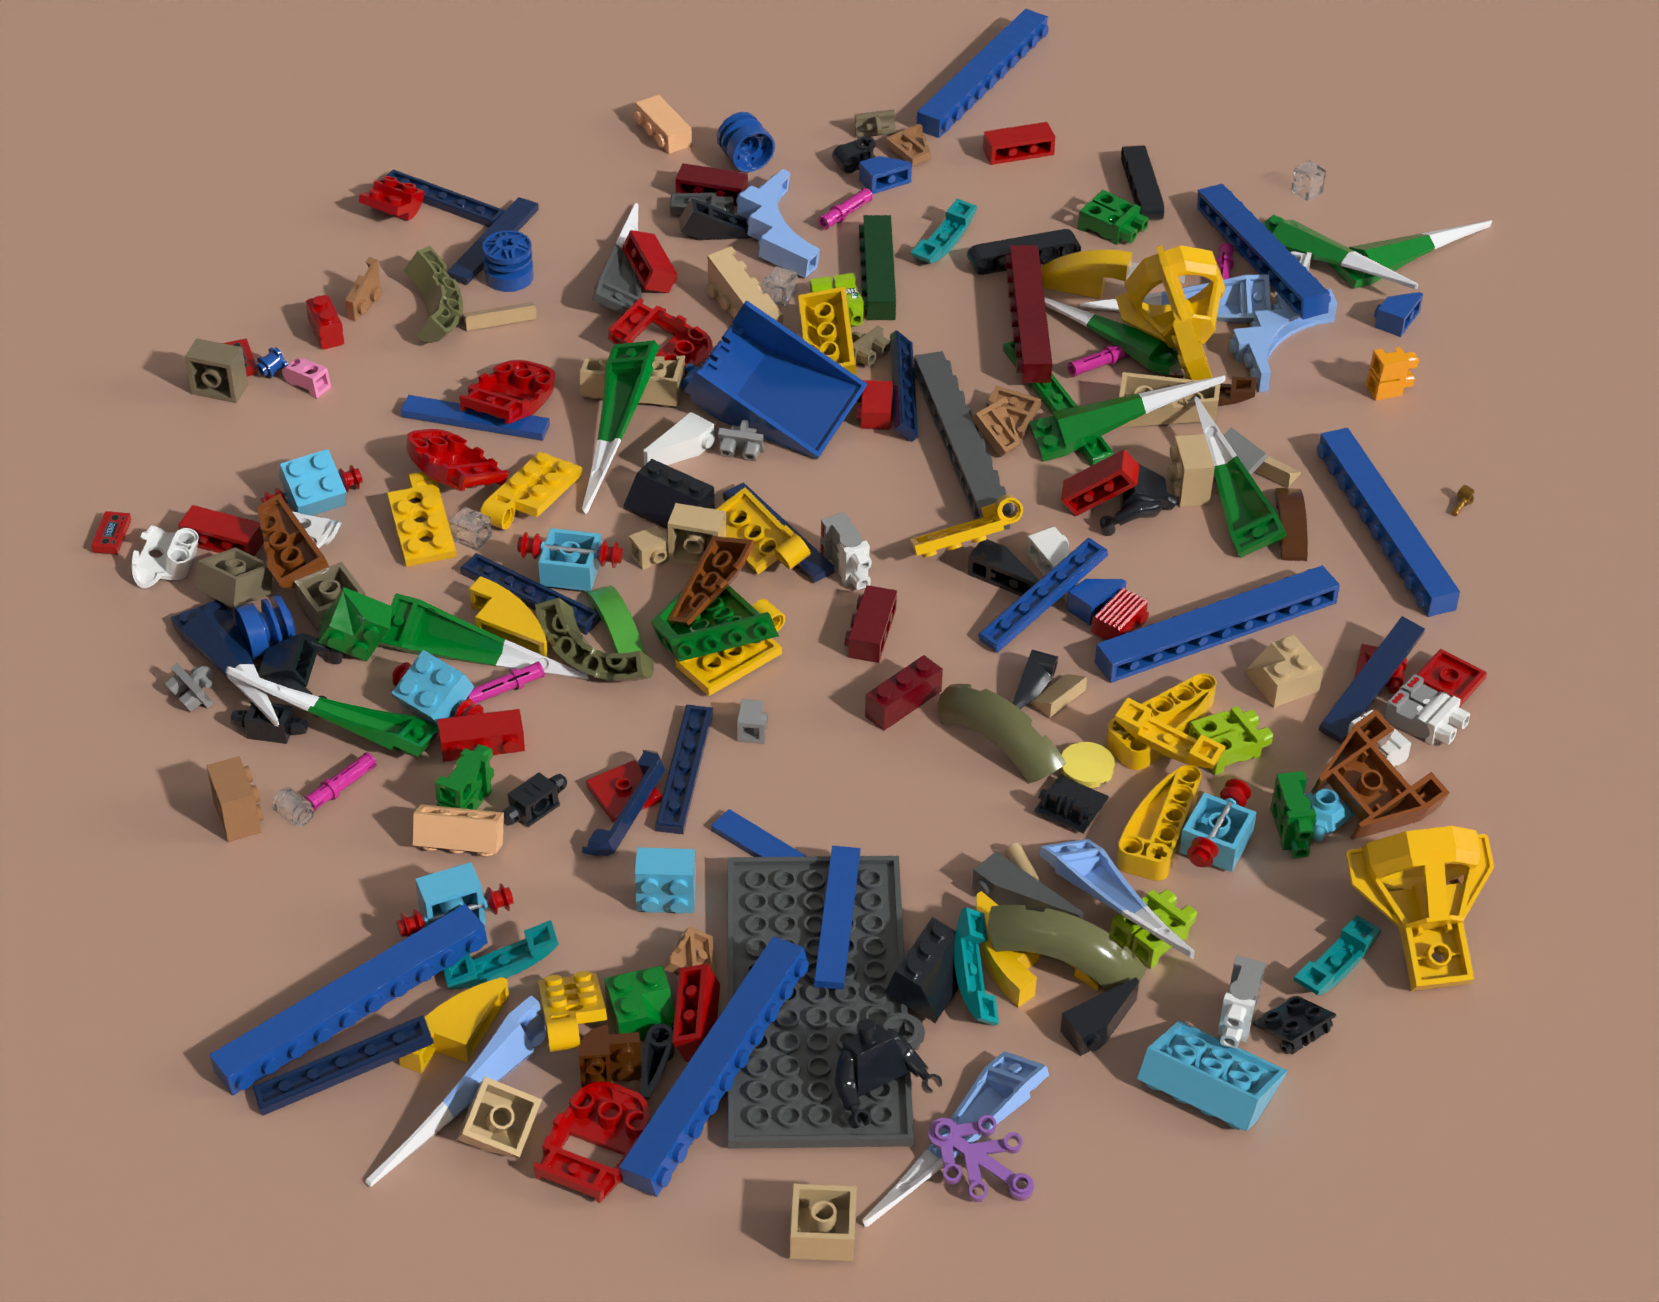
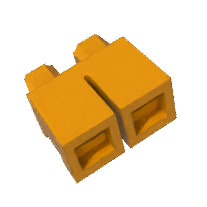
M1397 347L1396 351L1391 353H1385L1383 349L1373 350L1370 364L1371 369L1368 372L1366 387L1375 401L1402 396L1404 388L1412 387L1415 379L1411 370L1408 371V369L1417 368L1419 358L1414 352L1404 353L1401 347Z

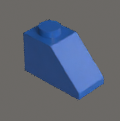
M877 156L860 162L859 181L866 189L868 188L872 192V195L911 183L912 164L909 161Z
M1416 292L1388 296L1382 305L1378 304L1375 309V328L1401 337L1420 313L1423 293Z
M1084 579L1068 591L1067 611L1090 626L1092 625L1093 616L1121 588L1126 590L1127 581L1124 579Z

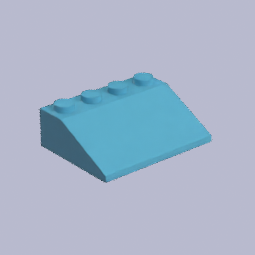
M1181 1020L1176 1022L1147 1048L1137 1077L1138 1080L1144 1082L1147 1087L1153 1090H1161L1172 1095L1180 1103L1190 1104L1199 1108L1207 1116L1218 1117L1226 1121L1230 1127L1237 1130L1248 1131L1257 1122L1288 1071L1241 1048L1234 1049L1221 1045V1039Z

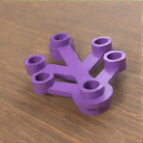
M984 1115L977 1122L956 1124L948 1118H939L931 1123L928 1137L930 1142L941 1150L944 1166L942 1177L947 1184H957L962 1175L960 1166L955 1164L954 1148L964 1155L970 1184L968 1195L972 1201H984L988 1192L986 1184L982 1182L979 1166L1006 1183L1009 1195L1014 1200L1025 1201L1030 1198L1034 1188L1032 1178L1024 1173L1015 1174L988 1156L989 1154L1002 1152L1010 1154L1019 1152L1023 1141L1018 1133H1008L1004 1139L971 1144L962 1137L975 1134L983 1136L993 1135L997 1126L994 1117ZM983 1122H990L993 1127L986 1130L981 1124ZM941 1128H945L950 1134L948 1136H941L938 1131ZM1015 1139L1018 1142V1146L1011 1147L1007 1141ZM949 1170H955L958 1176L955 1178H950L947 1176L946 1172ZM1024 1181L1027 1187L1019 1189L1016 1186V1182ZM979 1187L984 1193L981 1196H976L972 1190Z

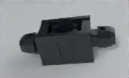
M251 702L248 712L247 710H235L230 718L231 724L245 728L247 739L287 744L291 733L303 735L308 730V721L303 718L293 717V710L290 705L271 703L278 718V727L253 702Z
M539 772L507 794L509 806L502 811L504 813V824L509 826L521 821L530 827L559 807L558 793L566 788L567 779L562 774H556L548 779Z

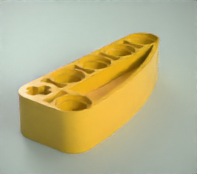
M1197 674L1145 701L1142 705L1152 709L1151 717L1188 735L1190 722L1206 717L1213 706L1217 685L1216 679L1210 674ZM1114 718L1109 721L1106 747L1128 769L1142 770L1165 756L1136 739Z
M1183 765L1173 771L1152 789L1135 810L1119 840L1116 865L1121 871L1154 881L1167 878L1181 843L1182 830L1192 814L1199 795L1202 773L1197 767Z

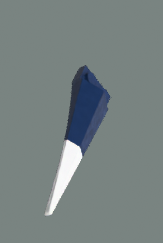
M215 600L172 616V625L181 639L219 669L278 727V718L267 693L225 673L227 667H232L259 677L233 616L224 603Z

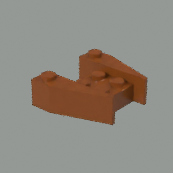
M1377 709L1354 725L1311 790L1312 794H1315L1329 784L1361 820L1350 836L1352 840L1421 821L1439 808L1450 793L1432 772L1410 786L1382 754L1379 748L1387 743L1394 728Z

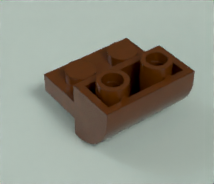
M608 1025L599 1026L589 1031L582 1038L579 1045L581 1088L594 1082L604 1081L612 1083V1081L627 1082L641 1079L639 1032L609 1034Z

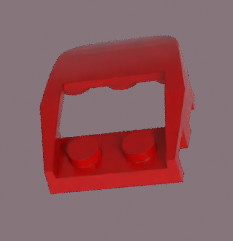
M641 298L608 330V340L613 344L633 343L651 323H654L674 336L655 357L664 356L665 360H676V356H685V368L690 363L699 367L709 357L713 346L710 336L698 326L691 327L688 325L685 317L679 314L677 317L667 314L666 309L660 306L652 309L644 305V300Z
M506 361L493 367V373L489 375L487 373L481 374L478 377L479 382L477 384L472 383L468 387V395L461 394L459 396L460 408L463 411L468 408L474 409L476 412H484L494 415L496 418H504L507 424L533 415L548 400L554 390L555 372L550 367L531 361Z
M424 429L411 431L407 435L406 450L414 464L432 480L461 492L465 491V487L471 488L475 485H491L496 483L502 486L509 474L507 470L499 469L497 467L498 462L493 458L487 460L483 456L485 451L481 448L474 447V449L466 446L467 440L454 433L440 429Z
M604 1081L590 1083L579 1089L569 1100V1107L562 1114H557L553 1120L549 1137L546 1136L542 1145V1160L540 1163L535 1162L533 1166L537 1179L540 1180L543 1177L594 1197L598 1203H601L623 1179L619 1166L647 1126L650 1114L647 1101L639 1093ZM571 1135L623 1155L619 1164L611 1168L562 1148Z

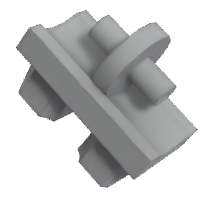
M742 420L741 426L732 425L731 429L719 428L718 437L721 456L731 458L734 456L735 449L743 450L742 455L745 460L755 462L759 453H764L763 434H757V429L749 428L748 420Z
M178 663L171 667L176 674L165 685L176 697L189 688L179 700L190 712L202 703L207 708L214 704L201 689L212 686L213 672L207 666L194 667L191 670L192 675L190 677Z

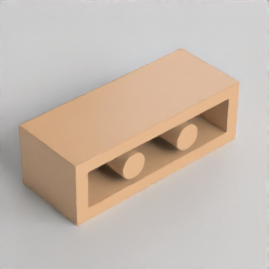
M660 95L636 102L634 116L637 124L641 125L647 134L652 136L668 154L692 146V128Z
M421 804L413 813V846H422V849L430 851L443 848L449 849L452 853L473 851L481 856H491L496 854L503 845L504 813Z

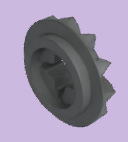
M893 1013L884 1017L878 1024L886 1030L893 1029L897 1033L904 1028L905 1036L903 1038L909 1042L914 1050H918L920 1044L924 1042V1026L913 1015Z

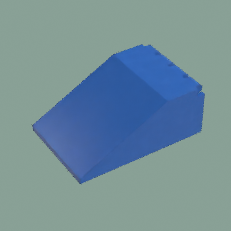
M745 301L732 324L722 336V340H719L710 353V358H707L700 369H697L684 391L692 396L690 401L719 421L731 426H741L742 420H748L749 428L757 429V434H763L764 439L818 459L868 384L752 303Z

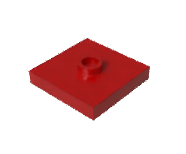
M1440 648L1416 675L1424 678V685L1437 692H1445L1451 697L1455 696L1461 699L1460 708L1486 679L1487 672Z
M633 760L586 780V787L611 821L615 822L644 775L636 760ZM656 787L641 810L662 801V795Z

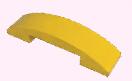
M1130 698L1126 699L1115 715L1114 719L1136 739L1153 750L1188 765L1213 769L1226 746L1202 734L1197 740L1151 717L1152 709Z

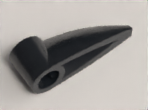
M1032 649L1012 704L1021 709L1032 702L1044 690L1050 679L1054 677L1058 656Z
M665 1024L653 1025L646 1034L641 1065V1096L646 1101L650 1099L655 1091L667 1061L673 1058L675 1054V1046L672 1042L673 1030Z

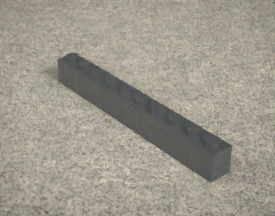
M943 351L915 355L914 376L974 520L982 518L981 507L994 504L999 497L1006 495L1005 487H1001L998 471L992 467V457L986 453L985 441L979 437V429L971 419V408L965 404L964 392L959 390L958 379L956 375L953 376L950 360H946ZM1011 503L1003 506L1002 512L1004 515H1011L1014 512ZM1010 524L1005 525L1004 530L1010 529Z

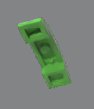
M610 585L586 592L593 610L598 611L612 639L614 652L630 653L640 650L646 654L633 618L617 590Z

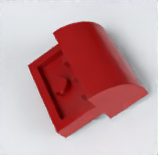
M384 176L383 179L374 181L373 189L360 194L359 203L409 221L417 214L421 207L424 190L416 188L415 184L401 183L395 177Z

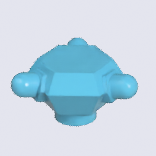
M1322 789L1315 795L1304 792V795L1311 802L1310 809L1314 808L1316 812L1313 840L1317 842L1322 841L1326 833H1332L1350 820L1349 817L1355 816V813L1344 801H1341L1340 797L1333 790Z

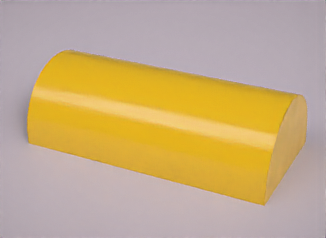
M845 286L798 295L803 340L855 375L856 362Z

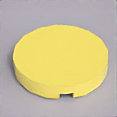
M1093 742L1075 743L1067 747L1061 755L1066 762L1060 768L1062 776L1064 775L1068 779L1089 788L1100 787V783L1105 781L1107 783L1114 774V757L1108 749L1100 744Z

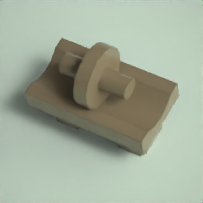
M884 110L855 114L856 136H879L881 134L896 133L895 111Z
M876 326L867 334H861L860 332L852 333L856 366L862 363L869 367L876 360V352L885 355L890 351V340L883 337V328L880 326Z

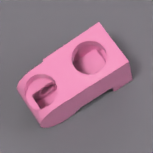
M298 357L282 370L283 377L290 385H298L309 390V394L315 398L320 397L331 388L327 367Z

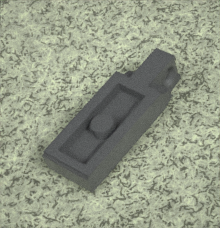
M716 193L671 194L670 214L681 215L691 198L733 213L734 210L733 197L716 196Z

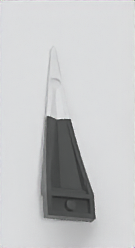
M635 203L594 287L595 290L592 298L593 301L598 302L600 305L611 308L622 315L639 298L642 299L640 281L622 250L629 231H638V203Z

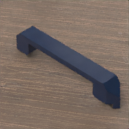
M643 750V754L638 760L644 775L611 830L596 829L588 840V846L582 847V853L593 856H609L615 853L665 772L658 752Z

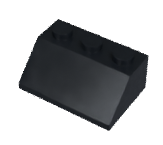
M651 459L637 472L623 509L668 530V521L675 503L715 509L714 486Z
M932 917L895 970L884 993L936 1023L959 988L954 962L956 931Z

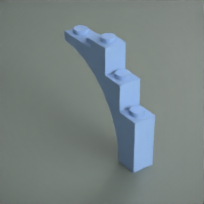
M782 169L759 188L751 185L745 191L740 192L736 200L738 204L737 214L748 219L747 235L759 240V257L806 278L818 267L820 249L797 235L786 224L779 212L778 203L788 191L790 172Z
M1328 289L1331 295V302L1329 303V312L1303 320L1279 294H1276L1275 304H1272L1271 310L1255 311L1254 321H1251L1249 328L1233 329L1232 339H1229L1228 343L1229 351L1234 354L1237 363L1244 362L1245 367L1249 368L1250 377H1257L1256 387L1258 392H1268L1271 376L1268 359L1277 345L1300 330L1335 321L1337 301L1331 289Z

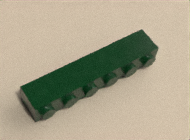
M863 215V225H859V238H863L859 239L861 281H865L861 284L862 296H866L862 297L864 301L863 311H867V320H896L891 215Z

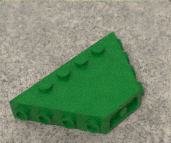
M730 586L689 626L671 624L667 621L682 591L651 621L659 642L678 662L779 636L768 612L760 614Z

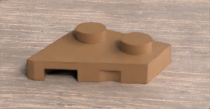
M920 123L886 137V146L903 160L911 162L912 167L930 159V149L927 145L926 136L923 135V127Z
M371 257L366 261L368 265L366 274L357 277L353 289L345 300L347 319L355 322L382 296L378 260Z
M996 385L986 402V407L1006 397L1009 402L1006 406L1008 416H1013L1015 430L1019 438L1023 439L1030 427L1029 422L1033 421L1041 407V399Z
M1006 397L977 412L971 418L1000 457L1013 451L1021 444L1019 435L1015 430L1013 416H1008L1006 406L1009 402Z
M688 927L681 934L668 957L664 970L679 975V968L707 963L716 976L713 936Z

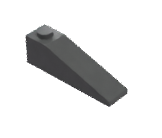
M997 851L973 870L972 889L976 893L982 891L997 905H1025V910L1044 912L1046 908L1083 919L1084 912Z

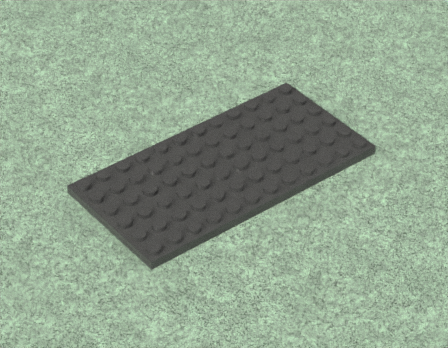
M831 856L728 857V1003L773 936L804 947L808 961L806 974L804 977H800L794 986L791 997L785 1000L779 1009L778 1017L774 1022L770 1023L764 1032L763 1040L759 1045L755 1046L749 1055L748 1063L744 1068L740 1069L734 1078L731 1089L728 1091V1149L914 1146L911 1072L909 1070L907 1074L859 1097L860 1106L858 1107L870 1113L871 1123L865 1126L862 1123L861 1117L857 1116L860 1127L856 1129L848 1124L851 1112L845 1109L835 1086L836 1067L839 1056L843 1052V1042L845 1039L858 1034V1022L864 1019H872L875 1025H878L884 1017L890 1014L907 1013L906 1005L884 993L895 970L904 959L899 856H860L844 990L814 987ZM904 1028L899 1031L902 1037L905 1036Z

